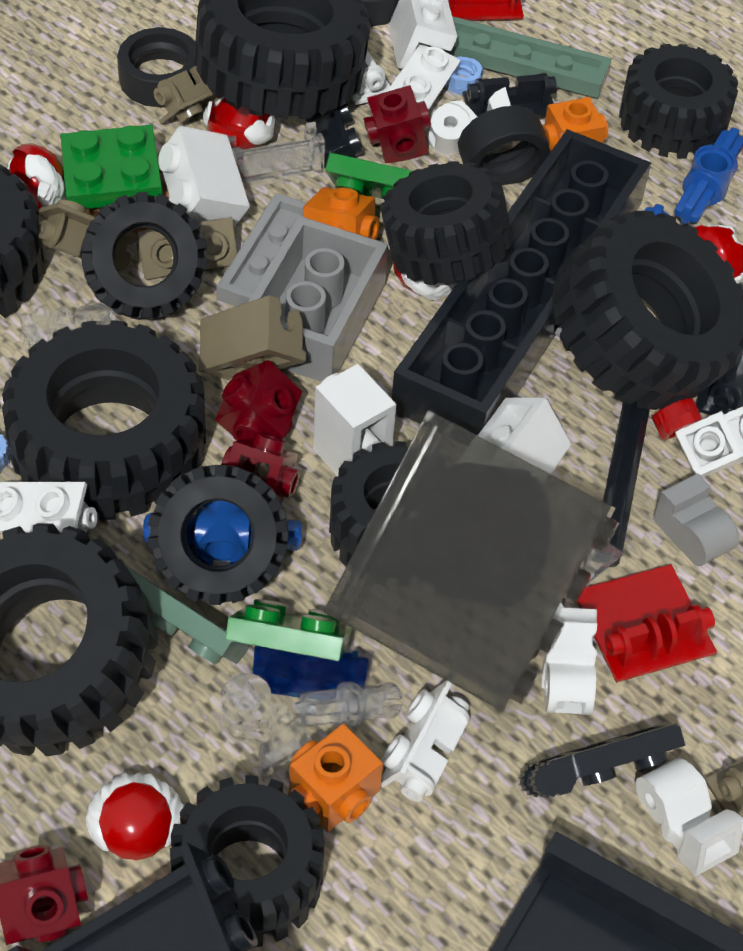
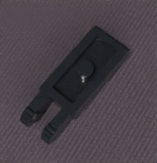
M677 724L654 725L538 760L535 764L529 763V766H524V770L520 771L521 776L518 777L520 779L519 785L522 787L521 791H526L527 795H533L536 798L538 796L543 798L555 797V795L561 796L571 793L577 779L580 777L583 786L617 777L614 767L634 762L635 769L640 770L669 761L666 751L686 746L681 727L677 726Z

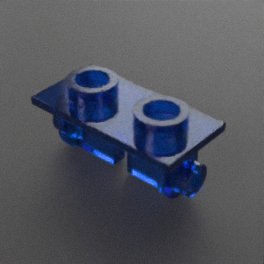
M255 646L251 691L363 706L369 658L358 656L359 651L353 650L352 653L346 652L339 661Z

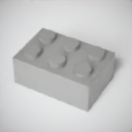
M298 216L248 300V302L268 295L279 298L282 310L280 321L285 330H288V312L299 311L303 323L302 351L306 352V362L283 368L284 370L320 382L328 376L339 372L385 285L388 255L387 243L305 217Z

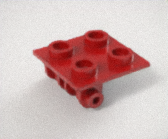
M672 564L573 591V595L581 609H597V631L594 638L616 683L716 655L717 653L707 633L708 629L715 626V619L709 607L701 608L697 604H692Z

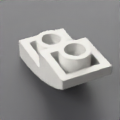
M743 406L724 415L720 411L675 432V436L694 475L699 473L701 477H705L743 463Z

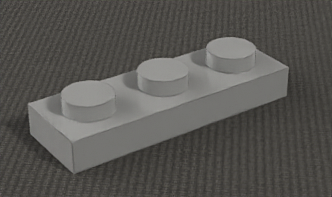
M274 194L216 287L217 300L233 306H239L248 302L298 216L303 217V206L306 202L282 194Z

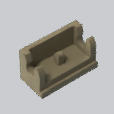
M271 295L201 318L199 372L231 381L234 374L266 360L272 362L279 370L306 362V352L302 351L303 323L299 311L288 312V330L283 328L280 321L282 314L280 299Z

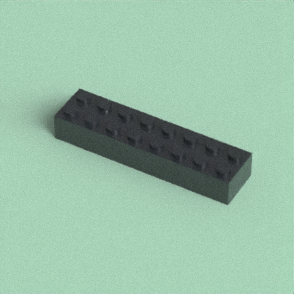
M567 129L508 211L512 242L510 249L505 250L506 256L501 262L493 263L494 268L487 273H479L476 275V278L468 281H458L394 371L391 399L396 403V414L470 446L504 399L517 396L556 336L555 331L560 325H555L553 306L556 302L552 301V294L560 266L605 221H609L614 215L638 210L643 201L651 162Z

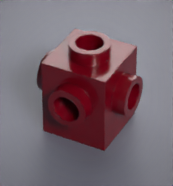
M411 85L367 97L371 116L363 118L366 132L371 145L379 143L385 164L402 162L429 154L424 129L431 127L429 112L425 101L416 102Z
M266 360L234 374L232 380L225 386L222 392L223 401L215 421L226 429L236 441L248 438L254 439L255 433H263L284 439L293 426L292 417L303 391L272 362Z
M255 433L254 439L248 438L234 441L233 445L225 452L221 465L242 468L262 478L259 474L260 464L263 462L271 465L267 479L264 480L262 478V480L275 491L281 504L284 498H292L300 477V469L294 468L298 454L284 450L286 443L284 440L263 433Z
M47 845L28 847L17 852L13 860L0 863V921L6 945L31 938L35 942L52 941L65 935L69 928L81 925L77 903L88 901L85 882L80 864L68 867L63 847L51 849Z

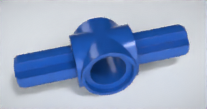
M732 127L730 131L723 130L714 145L702 146L695 152L692 167L683 181L684 194L674 209L675 215L681 218L680 223L690 224V222H699L708 206L714 205L726 197L729 184L738 169L736 158L743 148V136L739 135V129Z
M212 501L199 507L196 510V515L191 516L187 526V541L189 546H194V553L202 562L213 565V560L230 561L231 565L240 560L248 551L252 541V527L247 515L238 506L226 501ZM151 513L146 515L143 523V538L146 543H148L147 538L150 537V526H148ZM287 520L289 532L286 550L297 551L302 545V523L298 520Z

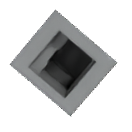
M699 473L662 491L653 521L696 566H702L733 550L739 543L738 530L734 521L728 513L717 507L709 498L711 487Z

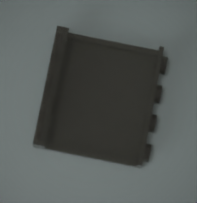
M428 410L323 612L503 712L511 706L513 700L522 705L538 677V674L531 671L530 668L540 650L549 654L556 644L565 626L564 623L556 619L565 602L569 600L576 604L588 584L592 573L584 570V567L593 550L596 549L603 553L612 539L619 522L611 519L616 507L599 500L441 415Z

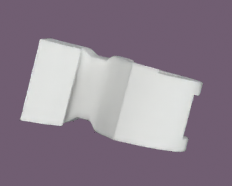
M506 87L496 91L488 101L487 111L502 106H511ZM462 100L446 103L433 112L428 137L431 148L437 153L443 155L459 153L457 142L461 132L477 117ZM513 141L502 144L489 152L499 153L503 148L512 146Z
M546 607L540 628L541 648L546 649L541 677L546 713L591 715L593 712L596 694L595 661L597 656V650L593 646V639L597 631V609Z
M680 757L675 758L637 778L635 786L639 800L654 821L661 824L662 836L666 841L672 843L683 866L690 870L695 877L739 853L743 835V817L735 811L728 809L711 817L712 805L706 781L692 764Z

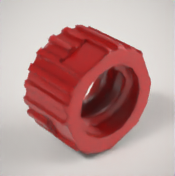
M693 398L672 403L656 412L652 417L662 440L676 437V431L703 419Z

